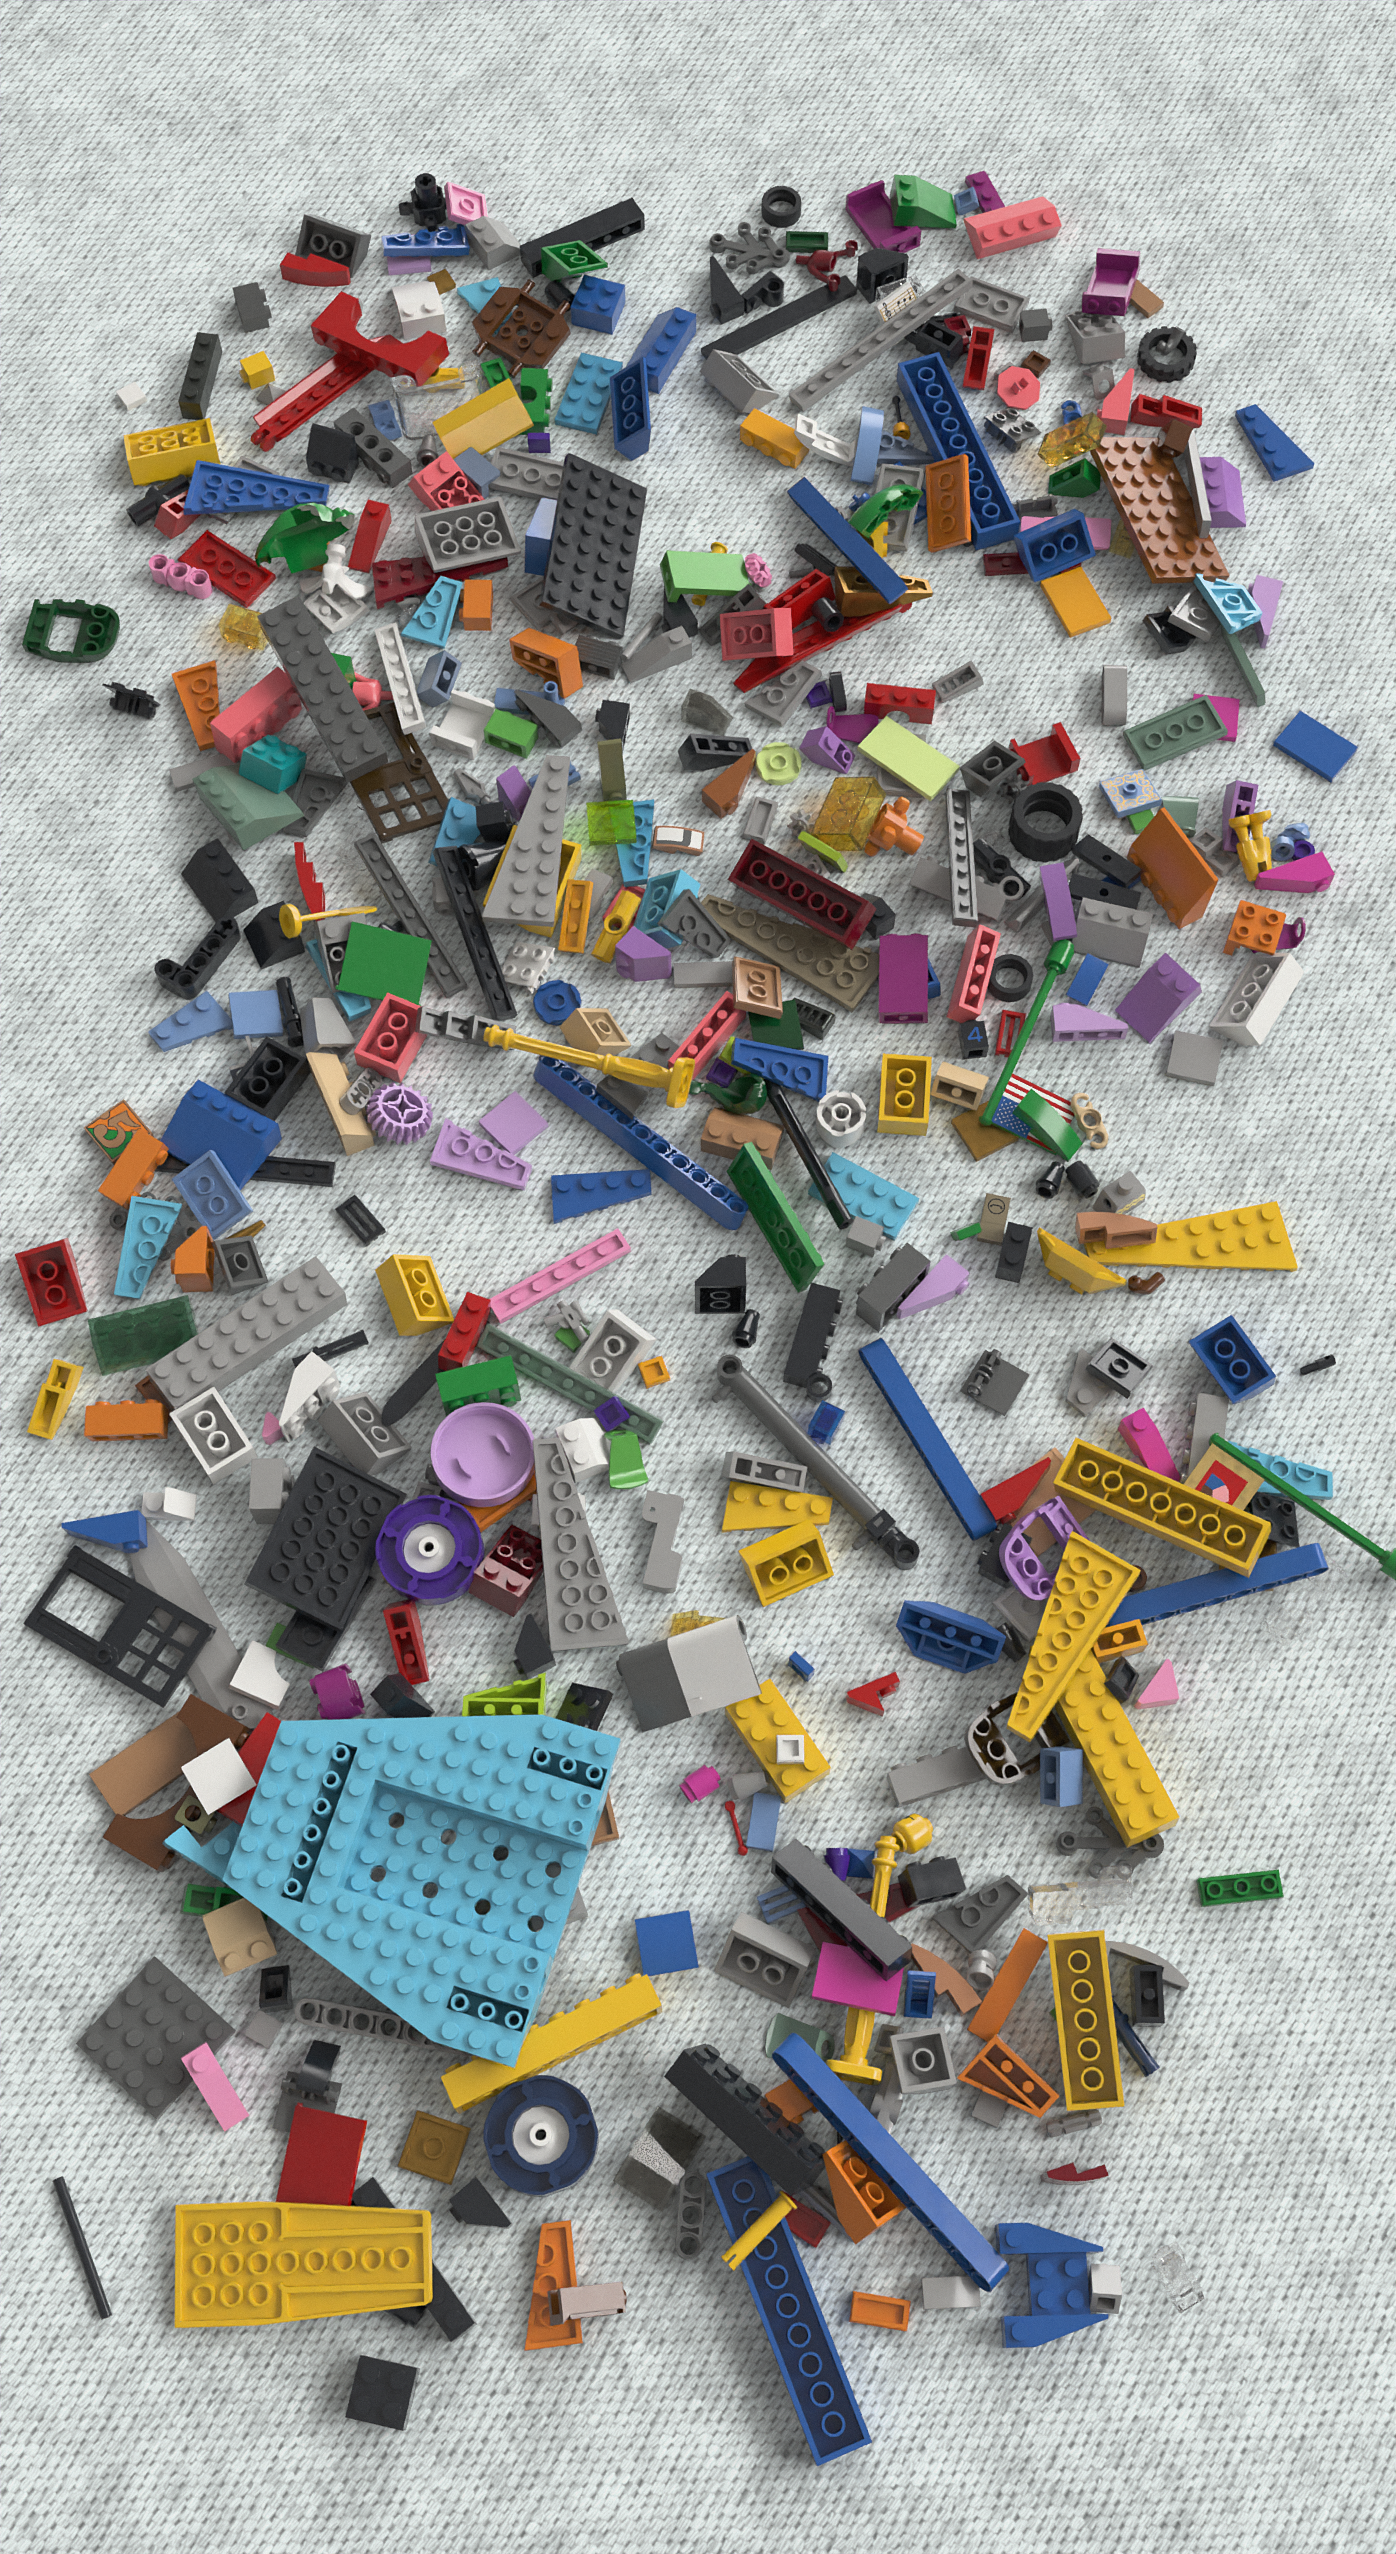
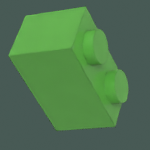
M495 709L484 728L485 743L527 759L539 738L538 725L531 720L518 718L508 711L503 712Z

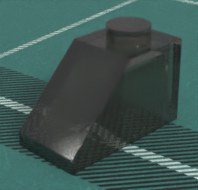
M689 689L681 706V722L721 736L725 735L733 719V716L712 696L693 689Z

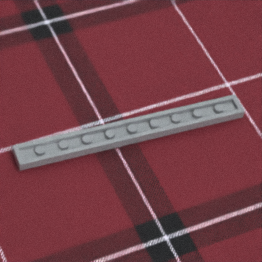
M957 269L789 393L790 400L804 412L973 287L972 280L961 270Z

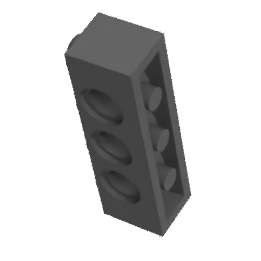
M352 408L334 421V428L336 430L355 436L358 457L363 461L368 470H373L382 483H387L393 489L413 474L411 460L355 408Z

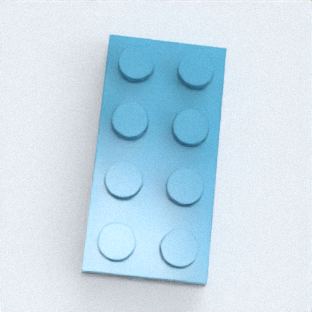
M832 1152L824 1167L852 1218L855 1219L858 1216L883 1226V1235L895 1241L918 1204L919 1198ZM813 1182L808 1190V1195L824 1203L820 1192Z

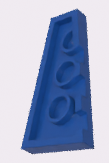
M456 224L454 229H448L447 226L438 227V231L428 232L427 229L418 230L416 235L405 232L381 236L384 256L393 258L398 256L440 257L453 255L460 257L462 255H469L470 247L465 227L462 224Z

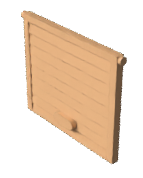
M1055 1447L1033 1464L1035 1465L1047 1457L1051 1460L1049 1471L1021 1512L1016 1516L1017 1519L1010 1524L1012 1527L1015 1526L1020 1518L1058 1495L1078 1524L1096 1511V1509L1055 1492L1053 1482L1065 1460L1064 1456ZM1037 1517L1022 1532L1032 1538L1030 1548L1036 1557H1039L1057 1542L1041 1517Z

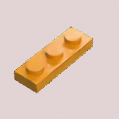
M568 879L558 950L561 952L584 954L593 882Z

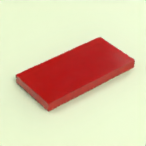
M208 530L178 558L180 563H186L191 568L195 567L197 570L206 571L212 586L246 608L276 579V575L262 565L258 568L256 561Z
M266 1712L238 1752L256 1786L216 1810L241 1827L243 1826L281 1720Z

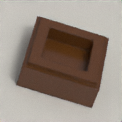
M1033 350L1021 363V368L1029 369L1039 379L1050 366L1051 360Z

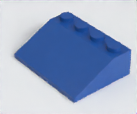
M198 1079L182 1098L160 1141L169 1148L168 1154L187 1165H191L209 1150H213L239 1190H241L265 1161L266 1157L282 1140L278 1123Z

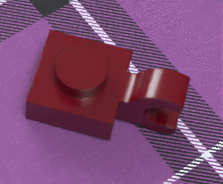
M960 315L944 319L945 327L963 336V351L968 353L967 345L970 344L968 337H971V328L966 316Z

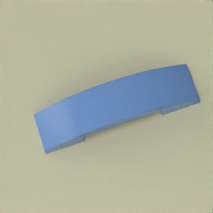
M862 406L857 447L850 481L867 485L873 484L881 442L884 410Z

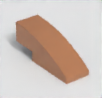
M1084 1212L1076 1214L1075 1230L1079 1244L1104 1241L1105 1248L1109 1249L1156 1243L1158 1229L1156 1223L1129 1215L1110 1212Z
M913 1943L911 1944V1959L918 1970L936 1972L934 1991L936 1998L946 1993L961 2017L982 2003L969 1983L949 1964L930 1951Z

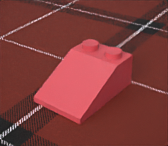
M772 608L720 614L722 661L793 655L791 608Z

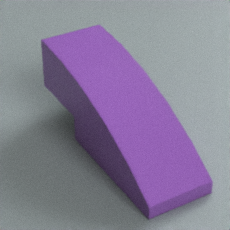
M1064 863L1040 866L1039 878L1053 941L1077 937Z

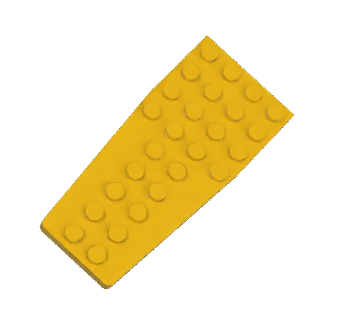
M270 2201L175 2205V2328L267 2325L421 2306L432 2301L431 2213L428 2210Z

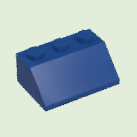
M1072 509L1013 535L1019 557L1034 583L1096 556L1084 513L1076 509Z
M1232 1315L1189 1341L1190 1346L1233 1405L1252 1399L1274 1385L1276 1375Z

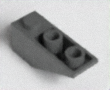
M517 689L514 691L516 698L514 702L522 712L526 710L531 715L530 720L538 725V729L542 727L547 732L545 735L553 745L557 743L563 748L582 731L581 722L566 706Z

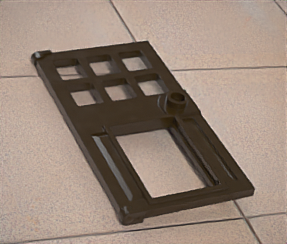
M395 702L365 710L364 713L368 720L381 716L403 757L401 760L384 764L350 781L380 842L393 841V838L441 824L448 798L413 734L404 735ZM425 779L431 791L417 795L411 782ZM404 785L410 798L396 801L390 788ZM383 791L389 804L375 808L369 795ZM436 799L442 812L428 815L422 802ZM414 805L421 818L407 822L401 809ZM394 812L400 825L386 828L380 815Z

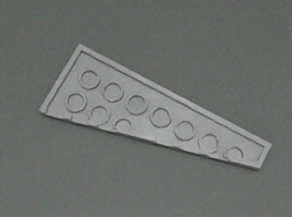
M546 755L483 911V922L554 927L570 757Z
M560 1439L533 1440L550 1651L628 1645L629 1639L618 1612L613 1592L609 1586L594 1537L590 1531L585 1511L580 1502L576 1485L571 1476Z

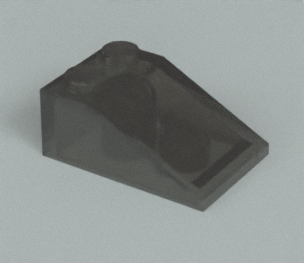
M658 2106L628 2153L613 2182L663 2214L706 2136Z

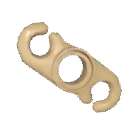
M1074 1094L1071 1098L1070 1106L1076 1117L1079 1129L1086 1133L1088 1140H1092L1094 1134L1100 1135L1102 1141L1100 1143L1091 1141L1090 1146L1095 1149L1104 1148L1108 1143L1109 1136L1102 1122L1101 1114L1093 1109L1090 1101L1087 1102L1085 1107H1080L1077 1104V1100L1080 1098L1088 1100L1089 1096L1087 1094ZM1084 1116H1092L1095 1119V1126L1086 1125L1083 1120Z

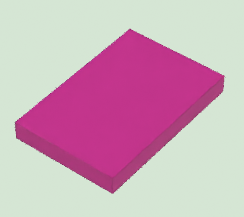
M823 1942L812 1999L895 2016L904 1968L888 1981H885L850 1947Z

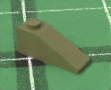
M621 738L598 741L599 778L604 804H618L622 801H627Z

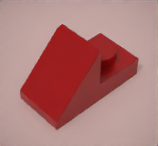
M893 1672L846 1693L847 1703L883 1717L884 1709L878 1696L881 1695L882 1698H885L896 1692L895 1688H898L900 1683L897 1673Z

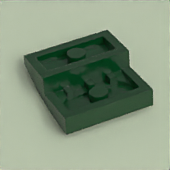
M795 999L782 1002L783 1013L780 1019L748 1011L753 1041L796 1050L804 1049Z

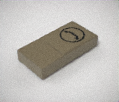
M986 1193L980 1221L982 1231L978 1233L977 1241L1001 1246L1011 1198Z

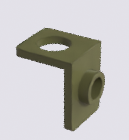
M191 1795L187 1796L175 1815V1820L194 1830L201 1837L204 1836L205 1832L210 1834L218 1821L215 1818L217 1815L216 1810L208 1815L201 1802ZM192 1805L198 1806L201 1810L200 1818L194 1822L188 1821L185 1818V1810Z

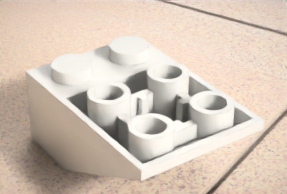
M312 1351L294 1369L279 1421L281 1431L288 1443L293 1438L297 1439L305 1430L304 1426L311 1419L315 1420L321 1414L325 1403L328 1400L333 1401L340 1392L339 1388L341 1386L335 1370Z

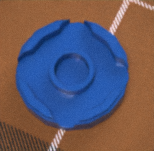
M562 980L548 981L541 985L533 999L534 1010L539 1019L555 1026L562 1025L576 1008H581L582 1005L580 993L576 987L570 983H564Z

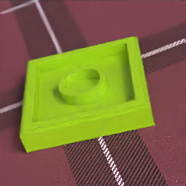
M805 831L800 833L798 839L805 850L814 855L817 854L823 861L844 873L848 864L840 852Z

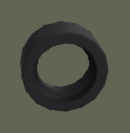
M775 186L767 190L762 197L761 213L764 221L770 226L777 228H787L794 225L801 216V197L799 193L787 186ZM784 201L793 205V208L786 212H777L769 206L774 202Z
M1005 954L995 958L987 986L992 996L1004 1002H1017L1025 998L1030 991L1034 976L1032 967L1027 960L1014 954ZM1003 968L1016 969L1023 975L1024 982L1017 988H1006L996 981V973Z

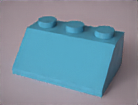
M682 869L649 878L633 926L666 949L681 945L683 939L657 923L684 889H690L695 897L698 898L701 884Z

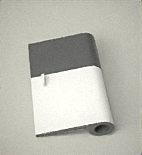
M739 1615L619 1655L616 1667L619 1674L624 1677L642 1733L762 1694L745 1645L747 1640L746 1628Z

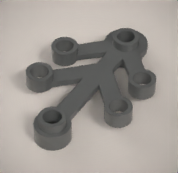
M742 222L738 225V235L743 237L748 245L726 240L720 233L714 234L709 240V248L713 253H722L726 249L744 253L739 256L735 254L728 255L726 257V267L728 269H736L739 265L746 263L747 272L749 274H756L759 270L770 265L782 268L790 260L789 252L775 244L771 238V230L768 227H762L758 231V239L764 242L768 249L760 247L751 234V226L747 222ZM762 257L764 259L758 261L755 258Z
M144 1192L140 1196L143 1198L151 1196L152 1199L157 1200L156 1196L150 1192ZM169 1196L165 1199L167 1202L175 1200L176 1203L181 1204L180 1200L174 1196ZM182 1208L177 1217L181 1226L174 1225L170 1232V1235L178 1237L164 1246L163 1249H166V1255L159 1257L161 1261L168 1260L171 1254L189 1238L188 1231L194 1228L197 1231L202 1226L197 1221H190ZM122 1210L113 1212L109 1219L111 1227L118 1231H125L128 1213ZM118 1216L123 1217L121 1224H116L115 1222Z
M1099 1807L1089 1808L1086 1820L1089 1824L1095 1825L1108 1838L1077 1837L1073 1832L1066 1831L1059 1835L1056 1842L1057 1850L1065 1856L1075 1854L1077 1849H1107L1108 1851L1099 1860L1092 1861L1089 1866L1088 1872L1095 1879L1103 1877L1106 1869L1124 1850L1136 1851L1127 1861H1121L1117 1865L1116 1874L1121 1879L1130 1878L1134 1869L1145 1858H1156L1164 1849V1841L1159 1834L1127 1848L1119 1832L1103 1818V1811ZM1090 1813H1097L1099 1815V1819H1092L1090 1817ZM1064 1839H1072L1073 1845H1066ZM1146 1841H1154L1155 1847H1148ZM1098 1865L1101 1867L1102 1872L1095 1873L1092 1867ZM1126 1866L1130 1872L1124 1874L1120 1871V1867Z

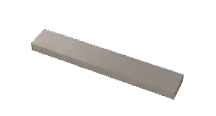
M1192 430L1183 453L1199 538H1207L1210 531L1211 516L1195 431Z

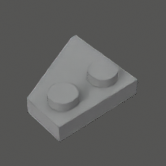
M1081 1348L1077 1356L1065 1401L1085 1418L1112 1388L1085 1370L1093 1357Z

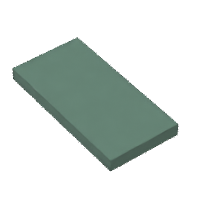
M1205 695L1124 730L1123 736L1141 768L1145 771L1227 735L1228 730L1208 696Z

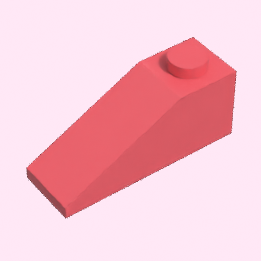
M1130 368L1104 399L1102 409H1097L1095 422L1099 423L1098 432L1125 435L1135 369Z

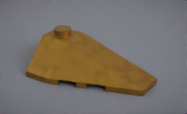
M835 566V602L838 610L846 617L868 615L893 608L900 603L904 605L930 598L933 595L928 580L899 575L906 584L908 591L892 604H888L855 567Z

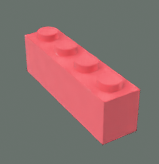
M979 924L967 936L946 1017L959 1023H964L968 1020H975L980 1016L1001 933Z
M728 991L724 993L668 1060V1070L674 1067L676 1059L688 1057L695 1059L692 1080L697 1077L746 1018V1011L734 1008L733 994Z

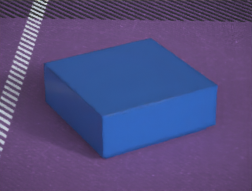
M795 1651L789 1657L788 1666L805 1682H808L814 1676L815 1669Z

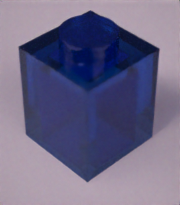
M822 1400L808 1425L810 1437L819 1444L827 1443L831 1445L844 1420L845 1411Z

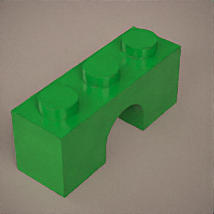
M522 368L520 383L521 399L532 400V402L523 403L534 426L518 435L545 433V427H549L550 415L547 414V410H551V396H548V392L553 390V379L549 378L548 369Z

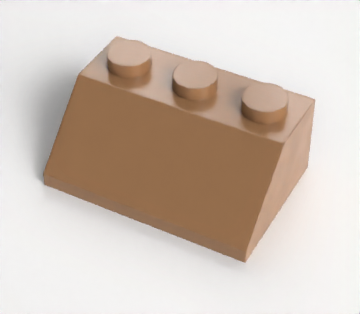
M714 1107L707 1118L701 1137V1151L734 1160L743 1144L752 1142L760 1153L766 1167L772 1170L785 1128L781 1124Z

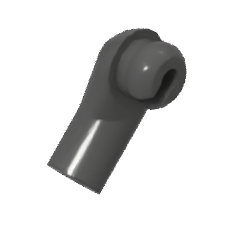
M1176 326L1166 343L1162 340L1158 342L1155 348L1156 352L1161 353L1162 356L1168 355L1177 347L1185 331Z

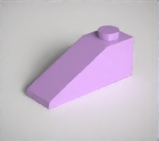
M1256 575L1254 584L1249 583L1247 591L1263 613L1260 621L1253 623L1260 648L1265 649L1283 581Z
M1059 1003L1053 1005L1050 1014L1053 1042L1125 1039L1128 1031V1024L1078 1004Z
M945 1255L898 1307L897 1317L899 1319L908 1317L949 1301L957 1293L962 1295L969 1286L968 1278L970 1272L948 1255Z

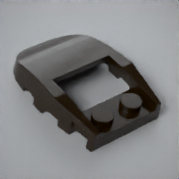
M1018 1692L991 1704L966 1728L964 1733L967 1750L978 1769L989 1782L998 1786L1013 1783L1040 1770V1753L1020 1765L992 1718L1014 1705ZM1051 1710L1034 1736L1042 1749L1062 1746L1070 1741Z

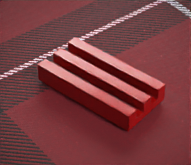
M1002 1009L995 1049L996 1056L1004 1055V1057H1009L1012 1051L1010 1049L1015 1019L1020 1018L1019 1035L1025 1022L1026 1013ZM1006 1016L1011 1018L1006 1048L1004 1049L1001 1048L1005 1020Z

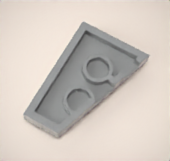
M801 661L780 676V680L775 684L762 689L761 694L757 697L745 701V707L783 727L821 678V670Z

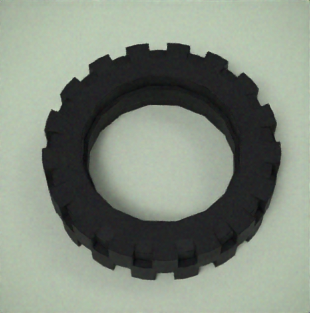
M1162 326L1161 329L1154 328L1150 333L1147 332L1139 344L1137 353L1138 366H1141L1140 370L1146 373L1147 377L1154 378L1158 382L1167 381V383H1171L1175 380L1180 381L1184 376L1187 377L1190 374V370L1194 367L1197 347L1193 343V338L1187 336L1186 332L1176 347L1184 355V359L1181 362L1166 365L1153 359L1149 353L1153 347L1157 346L1159 341L1162 340L1166 343L1175 327L1167 328V326Z

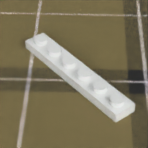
M397 623L375 629L404 735L427 728Z

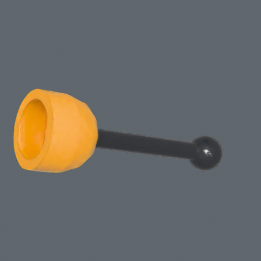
M894 396L892 403L895 404L898 423L893 427V436L908 440L911 432L908 424L902 422L899 406L901 399L899 396Z

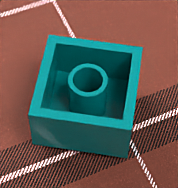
M268 734L243 750L239 775L279 794L299 780L302 769H305L308 754L299 750L296 746L289 745L278 737Z

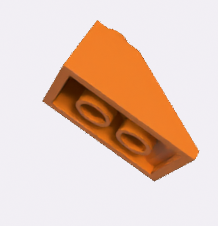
M846 2140L823 2154L838 2220L855 2245L907 2208Z

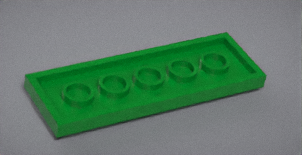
M752 1142L743 1144L726 1172L742 1199L747 1203L750 1213L798 1293L805 1291L825 1264L821 1255L812 1244L808 1233L805 1232L800 1224L796 1213L787 1202L784 1193L775 1182L772 1173L763 1162L760 1153Z

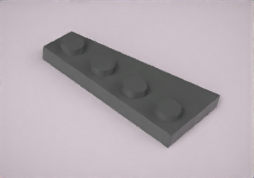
M660 1033L630 1058L650 1062L667 1069L668 1060L680 1046L663 1033ZM608 1075L597 1084L596 1091L630 1119H633L638 1108L645 1102L647 1095L654 1087L634 1084Z

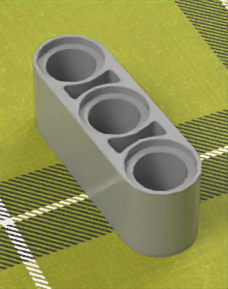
M1103 665L1101 723L1126 725L1127 666Z

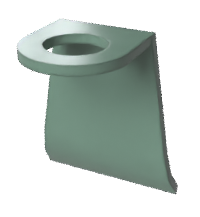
M1187 796L1161 797L1163 807H1165L1186 837H1194L1199 798Z
M777 2013L771 2020L765 2039V2053L768 2058H772L773 2051L791 2033H795L824 2062L831 2060L835 2050V2042L831 2034L781 2013ZM827 2040L829 2043L828 2053L825 2056H823L821 2053V2047L823 2042Z

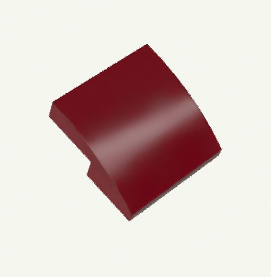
M1074 2162L1047 2171L1040 2175L1041 2181L1050 2184L1080 2185L1101 2180L1109 2176L1105 2164L1077 2173Z

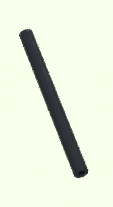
M62 2176L54 2179L52 2182L100 2318L104 2320L112 2316V2312L65 2179Z

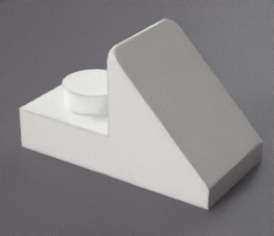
M170 1487L165 1488V1493L143 1492L141 1513L146 1517V1520L195 1521L197 1495Z

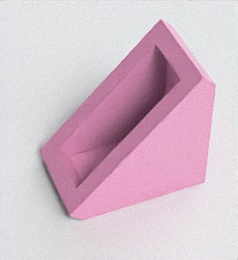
M1169 1659L1165 1660L1134 1705L1135 1708L1139 1710L1177 1703L1179 1694L1172 1661Z

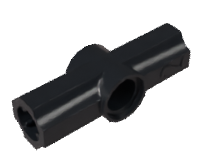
M180 474L163 486L154 485L150 487L143 499L126 509L132 522L136 526H140L157 515L160 505L189 489L190 483L188 479Z
M982 838L973 842L974 862L987 873L988 880L1000 885V882L1005 877L1015 876L1023 883L1024 893L1022 897L1025 896L1030 890L1031 885L1011 867L1009 858L998 854ZM994 868H1000L1003 871H997ZM1010 881L1004 886V891L1010 896H1014L1019 891V884L1015 881Z

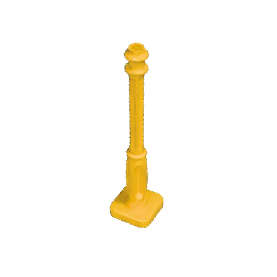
M497 1025L492 1026V1028L487 1027L484 1032V1041L488 1042L490 1047L500 1045L505 1051L510 1048L601 1070L604 1075L609 1074L634 1084L665 1088V1091L668 1092L666 1105L672 1108H682L687 1102L695 1059L688 1057L678 1058L674 1063V1067L668 1070L639 1059L612 1056L611 1054L603 1056L515 1034L511 1028L506 1031L500 1030Z
M880 1836V1841L874 1844L878 1851L877 1858L872 1860V1864L875 1866V1875L870 1906L880 1917L885 1916L892 1869L897 1867L894 1855L895 1852L900 1850L899 1845L896 1844V1838L891 1836ZM852 2007L848 2008L844 2034V2055H840V2061L827 2060L825 2062L840 2080L878 2086L881 2082L882 2071L868 2066V2060L865 2059L871 2042L875 2012Z

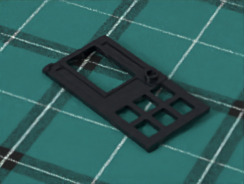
M74 1545L67 1555V1560L23 1624L164 1708L206 1643L216 1633L217 1627L199 1619L83 1551L79 1546ZM70 1573L77 1575L124 1603L100 1641L95 1640L45 1610ZM157 1607L174 1617L165 1632H161L147 1623ZM181 1622L199 1631L189 1647L172 1638ZM143 1629L160 1639L149 1655L132 1645ZM167 1644L184 1653L175 1669L157 1660ZM128 1651L145 1661L135 1677L118 1668V1665ZM152 1666L170 1676L160 1692L142 1682Z

